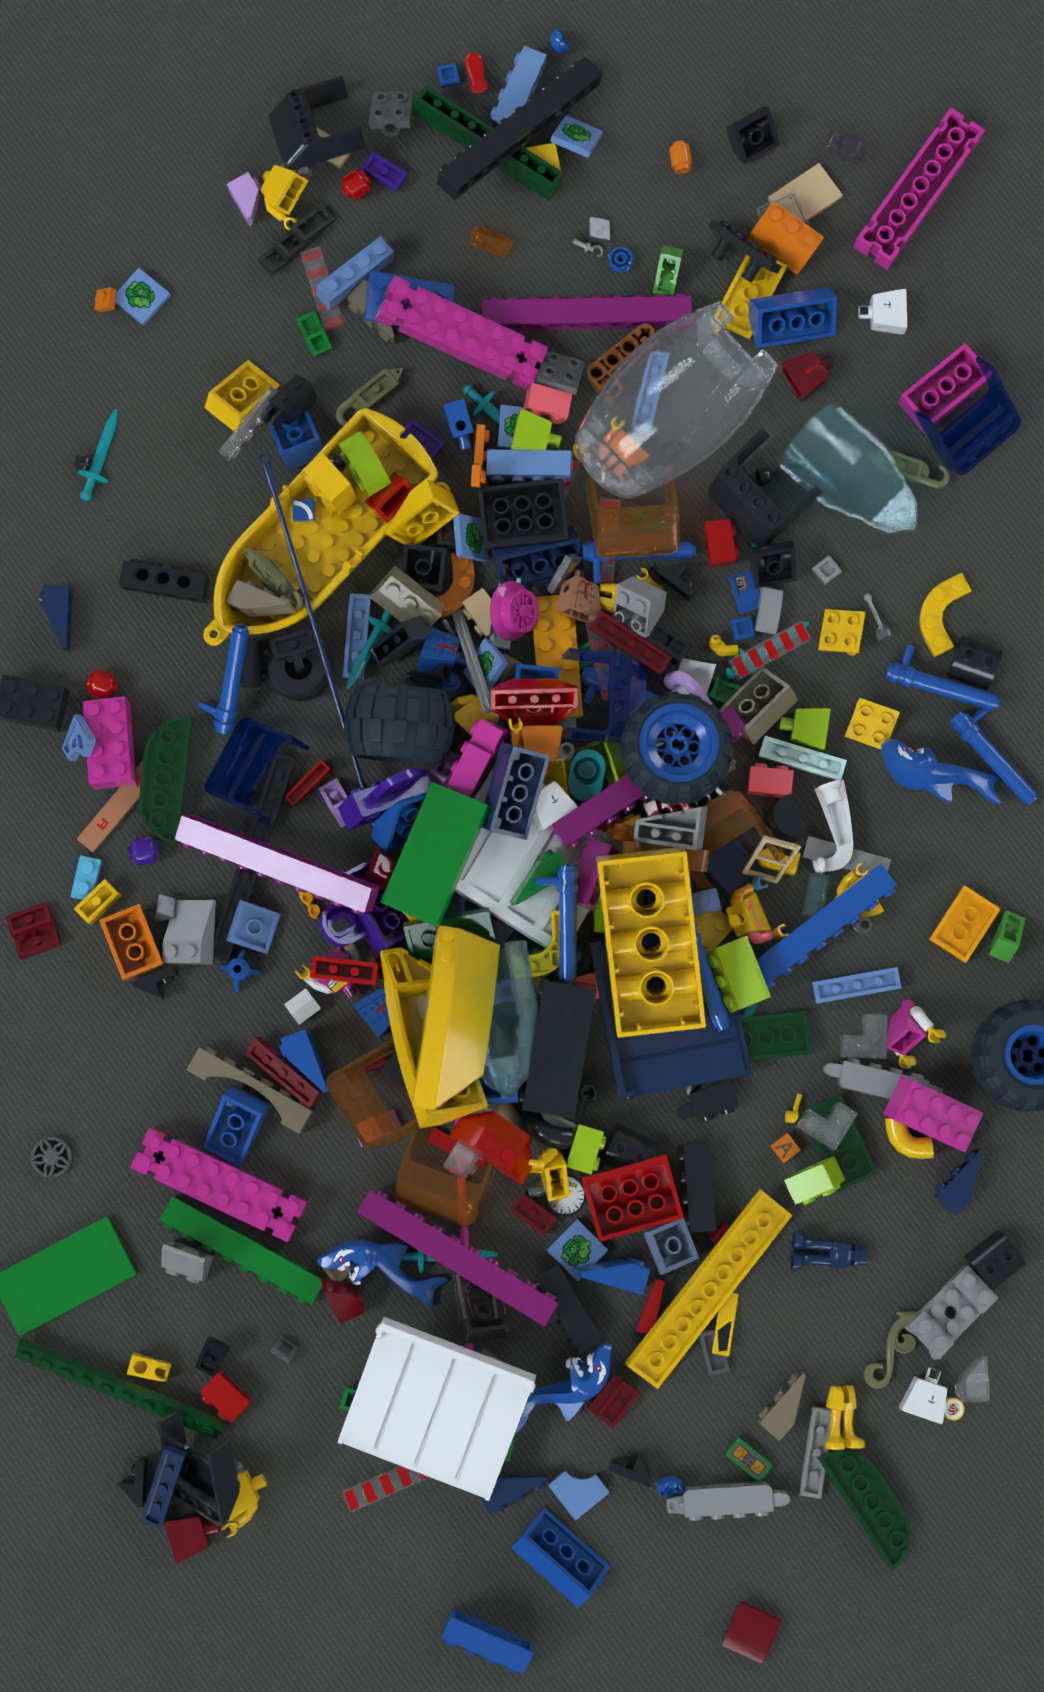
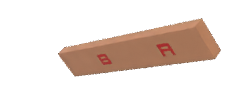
M143 760L136 767L137 785L120 787L78 836L77 840L91 852L95 853L139 800Z

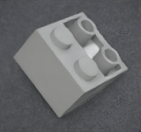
M632 576L617 584L613 618L646 638L650 635L664 612L667 592Z

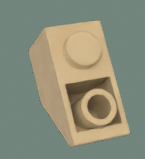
M482 588L462 602L463 609L461 611L468 621L470 619L473 620L476 625L473 628L480 637L484 636L486 639H490L492 628L490 619L491 598Z

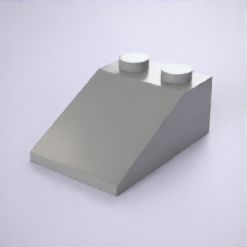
M176 900L175 917L170 919L163 940V963L213 965L216 900Z
M171 1241L163 1244L161 1267L166 1268V1273L178 1276L180 1273L187 1276L186 1280L198 1284L199 1281L203 1282L206 1280L214 1255L176 1241Z

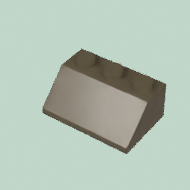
M396 566L389 571L368 596L401 622L422 615L429 629L442 615L445 605Z
M762 666L719 711L722 712L732 706L746 726L744 731H742L743 737L754 745L798 699L791 686Z

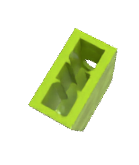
M520 409L510 450H546L547 445L559 448L561 436L550 433L551 421Z
M796 709L793 718L781 717L779 729L791 731V742L822 752L825 749L831 709Z

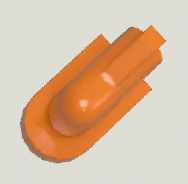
M607 823L599 826L602 832L612 834V839L633 841L635 827L620 823L607 825Z

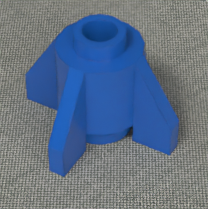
M241 949L238 958L230 961L228 965H219V970L227 971L228 975L234 979L235 992H240L241 981H245L250 975L262 976V971L251 969L249 963L245 961L246 949ZM240 965L242 968L241 972H235V968H238Z

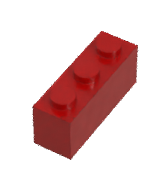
M313 956L310 978L377 986L380 965L372 962Z

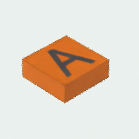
M788 1133L770 1145L782 1163H785L801 1151Z

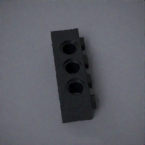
M138 559L123 560L119 586L122 590L205 604L209 578L207 574H204V571L192 569V572L184 571V568L179 566L166 568L163 567V564L151 562L150 565L142 564L143 561ZM141 573H149V576L146 580H139V576ZM169 576L170 579L166 584H160L161 577ZM189 579L190 584L188 587H180L183 580Z

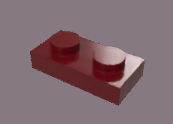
M523 1192L509 1209L543 1236H545L557 1219Z

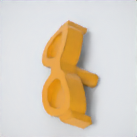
M308 891L299 892L300 899L308 906L310 916L314 920L318 919L321 909L318 905H312L313 895Z

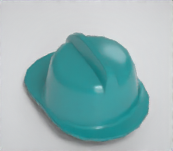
M583 750L578 752L572 760L568 788L570 793L578 800L588 801L601 791L605 774V761L598 752Z

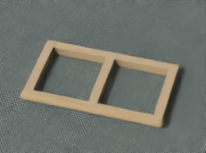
M763 836L742 869V874L756 878L765 876L761 879L778 883L801 846ZM766 842L793 850L786 861L760 854ZM755 859L782 866L776 877L749 870Z

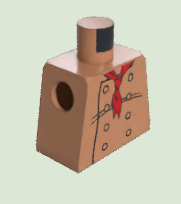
M575 570L574 577L562 583L556 613L589 624L600 613L601 606L599 587L597 584L586 580L587 572L585 570Z

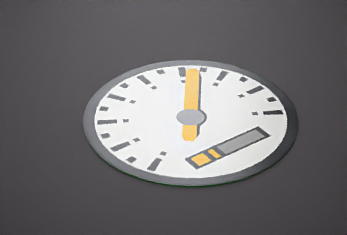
M567 1175L570 1197L548 1201L545 1194L548 1207L554 1213L561 1216H570L577 1213L583 1207L586 1200V1193L582 1182L572 1175Z

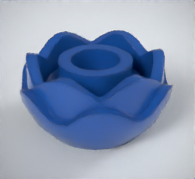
M561 28L554 29L549 36L551 44L556 53L565 54L570 50L568 48V41L565 40L564 32Z
M620 246L610 251L608 264L612 270L626 272L633 265L634 256L629 249Z
M666 1476L659 1480L656 1491H658L660 1497L664 1495L669 1498L674 1494H681L684 1485L678 1477Z

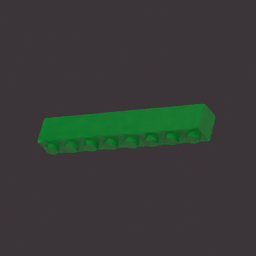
M172 1196L160 1218L164 1222L163 1226L171 1231L177 1229L183 1232L182 1237L191 1242L194 1240L202 1243L201 1247L211 1253L213 1250L221 1254V1259L229 1263L235 1261L240 1264L239 1268L249 1274L253 1271L259 1275V1280L266 1284L272 1282L278 1285L277 1289L286 1295L289 1293L296 1295V1300L304 1305H308V1303L314 1304L322 1290L321 1280L324 1278L177 1196Z

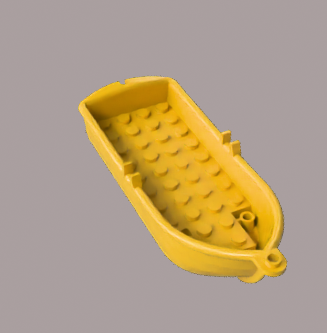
M368 408L358 410L312 459L313 461L323 452L330 460L333 453L342 452L339 443L361 431L376 453L388 477L395 472L403 477L413 489L425 479L434 483L438 477V470L431 457L412 434L402 439L400 436L406 430L402 425ZM346 464L341 474L351 483L357 500L339 516L335 512L330 513L323 505L321 497L316 498L309 490V486L304 479L306 475L303 470L289 485L282 486L283 492L278 496L313 613L386 536L385 531L393 520L392 518L386 523L369 508L365 501L370 496L365 489L360 490L355 479L352 478L347 469L348 464ZM273 497L271 498L270 506L236 540L220 567L214 590L213 608L215 619L206 627L203 633L204 640L211 646L222 644L231 634L235 624L248 626L249 635H256L289 627L309 616ZM314 499L315 522H293L292 500ZM245 547L255 551L260 550L270 560L272 559L300 594L303 601V606L300 610L292 614L250 618L234 611L225 602L237 580L244 583L250 581L260 590L266 588L255 575V572L248 566L249 561L243 551ZM212 633H218L216 638H211Z

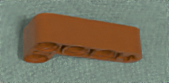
M641 324L588 367L587 381L605 402H614L619 396V383L613 376L653 344L655 331L651 325ZM625 346H632L634 350L626 352L623 348ZM613 358L616 359L618 363L616 365H610L607 361ZM594 371H598L602 376L594 378L591 374ZM612 387L615 389V392L608 394L604 389Z
M623 841L622 854L675 847ZM685 849L687 852L688 869L691 871L707 872L709 850Z

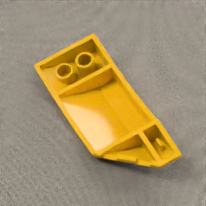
M440 925L435 935L426 1012L416 1070L412 1103L414 1108L434 1111L449 1098H453L463 1091L466 1086L480 1079L484 1073L500 945L459 928Z
M403 948L381 950L380 956L390 1026L401 1072L411 1103H413L416 1070L432 965L422 959L418 961L408 955L409 952ZM478 1079L466 1086L463 1091L453 1098H449L434 1111L414 1107L413 1109L420 1128L442 1125L487 1108L488 1103Z

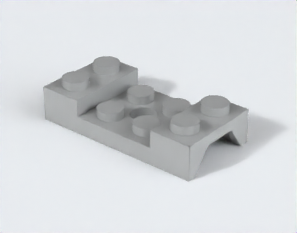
M969 1265L963 1266L920 1309L904 1328L920 1339L929 1349L930 1355L934 1360L940 1359L954 1345L953 1342L980 1314L985 1313L998 1297ZM948 1306L952 1307L955 1311L952 1319L947 1318L945 1315V1309Z

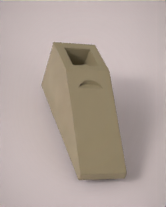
M365 279L347 296L348 307L355 314L360 313L363 317H365L367 287ZM363 319L370 328L375 327L379 331L378 334L384 341L388 342L389 340L393 345L396 343L391 326Z
M237 580L225 601L234 611L250 618L292 614L297 611L291 605L292 601L282 595L278 598L274 596L275 594L266 588L260 590L250 581L244 583Z
M802 1371L798 1374L795 1372L788 1379L787 1383L789 1385L784 1391L780 1389L772 1398L774 1402L770 1407L766 1405L758 1414L760 1418L757 1421L778 1441L794 1425L806 1376Z

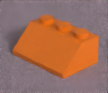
M773 200L747 237V240L761 246L762 251L772 254L778 261L786 264L787 269L798 275L824 237Z
M140 904L99 920L122 980L130 981L149 973L163 964Z

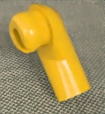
M711 636L709 646L718 656L738 655V645H725L720 640V636Z

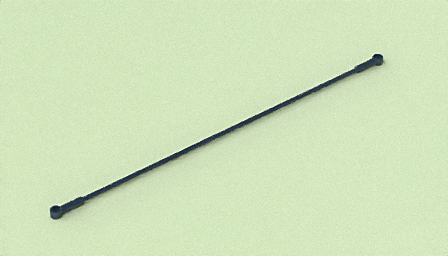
M261 452L257 460L262 465L269 491L273 495L344 731L345 716L278 497V488L270 465L271 456L266 452ZM263 455L268 456V461L265 463L261 462ZM350 753L359 785L364 790L366 786L358 759Z

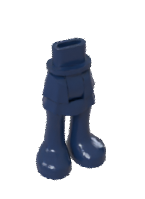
M800 1230L793 1231L792 1249L828 1251V1255L791 1251V1271H800L804 1265H824L831 1268L838 1267L839 1269L849 1266L856 1267L857 1264L866 1265L867 1247H858V1244H851L842 1239L840 1241L835 1239H811L805 1237Z

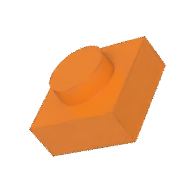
M112 287L97 290L94 310L100 313L114 310L117 290Z

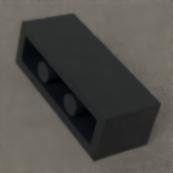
M420 615L401 622L369 649L376 663L381 667L398 661L430 636L431 632L423 616Z

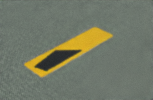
M732 1293L718 1311L712 1348L713 1354L729 1356L738 1302L737 1293Z

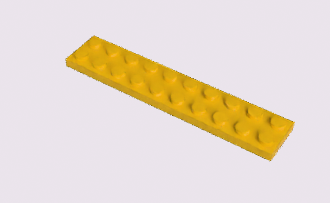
M759 1189L626 1360L625 1364L658 1389L792 1215Z

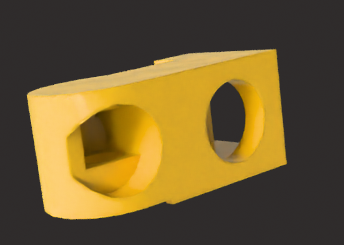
M771 848L763 849L760 854L785 861L789 857L778 854ZM801 853L796 854L784 874L795 875ZM757 860L761 867L779 872L782 866Z
M133 1352L127 1375L167 1382L172 1364Z

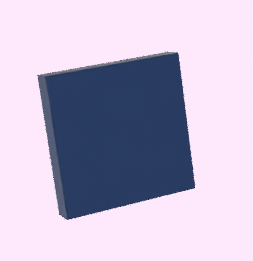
M732 835L709 855L707 872L729 896L750 877L742 874V869L751 855ZM754 861L749 870L757 871L761 866Z

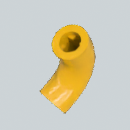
M885 1118L889 1141L899 1153L909 1158H933V1143L930 1136L915 1137L910 1134L908 1126L891 1118Z

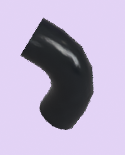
M531 1111L523 1113L521 1117L522 1123L532 1138L548 1147L565 1150L571 1149L574 1140L572 1128L552 1125L543 1118L542 1113Z

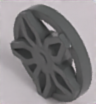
M58 1137L41 1139L35 1144L31 1152L33 1168L38 1174L48 1178L64 1174L72 1162L71 1148L63 1139ZM55 1140L59 1143L54 1145V1147L52 1148V1145L48 1141ZM43 1143L48 1146L47 1150L44 1149ZM63 1145L62 1148H61V1150H60V1152H59V1151L57 1150V1147ZM40 1146V1149L43 1152V1154L39 1153L35 1155L38 1147ZM65 1148L68 1153V1160L64 1156H61V1154L64 1153ZM42 1157L43 1161L39 1162L35 1161V1159ZM60 1159H61L66 1165H61V1164H59ZM45 1163L44 1172L41 1171L37 1165H43ZM55 1165L63 1168L60 1172L53 1174L56 1169ZM51 1166V1170L48 1174L47 1167Z

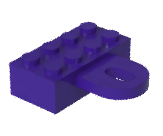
M418 767L410 768L387 778L383 782L376 781L370 784L367 789L363 790L362 787L352 790L350 792L351 795L343 799V803L338 807V810L347 830L350 831L375 822L397 801L428 792L432 781L426 768L421 770Z
M371 859L344 873L364 880ZM385 887L382 891H378L373 911L361 915L352 912L350 907H339L332 904L321 914L319 928L323 937L329 943L339 947L349 946L365 937L377 956L381 950L391 949L406 941L403 922H409L410 920L403 912L380 903L387 888ZM341 918L347 920L349 924L347 929L341 932H336L332 929V922Z

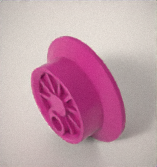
M506 581L499 585L490 603V619L498 636L507 641H514L521 638L535 626L539 607L533 593L515 581Z

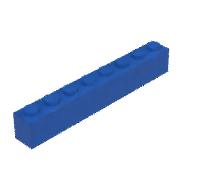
M882 864L757 959L768 989L776 984L774 982L776 977L781 975L783 978L792 971L791 966L796 962L802 964L810 957L808 955L813 949L819 951L827 944L825 940L832 935L835 938L844 931L842 927L849 922L852 925L858 921L863 910L867 909L869 912L879 904L876 900L883 895L887 898L896 891L894 887L897 883Z

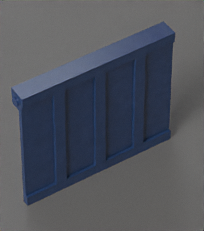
M654 933L646 934L641 944L646 948H652L657 945L659 937ZM724 939L717 947H720L725 944ZM598 940L589 944L593 955L594 973L620 1100H632L637 1096L752 1075L739 1010L729 1013L728 1008H726L731 1021L729 1023L730 1028L718 1032L717 1028H714L704 998L706 1028L618 1038L615 1028L606 941ZM654 976L648 980L646 987L651 991H657L663 986L664 980ZM718 987V989H719V991H720V994H721V997H722V999H723V995H722V993H721V990H720V988Z

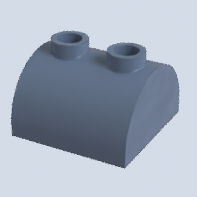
M684 1218L655 1226L643 1232L659 1275L699 1259Z

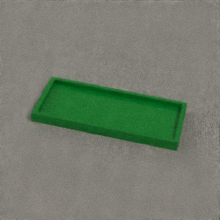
M431 782L380 903L439 928L491 806Z
M107 1216L0 1273V1298L20 1337L134 1277L138 1273L110 1217Z

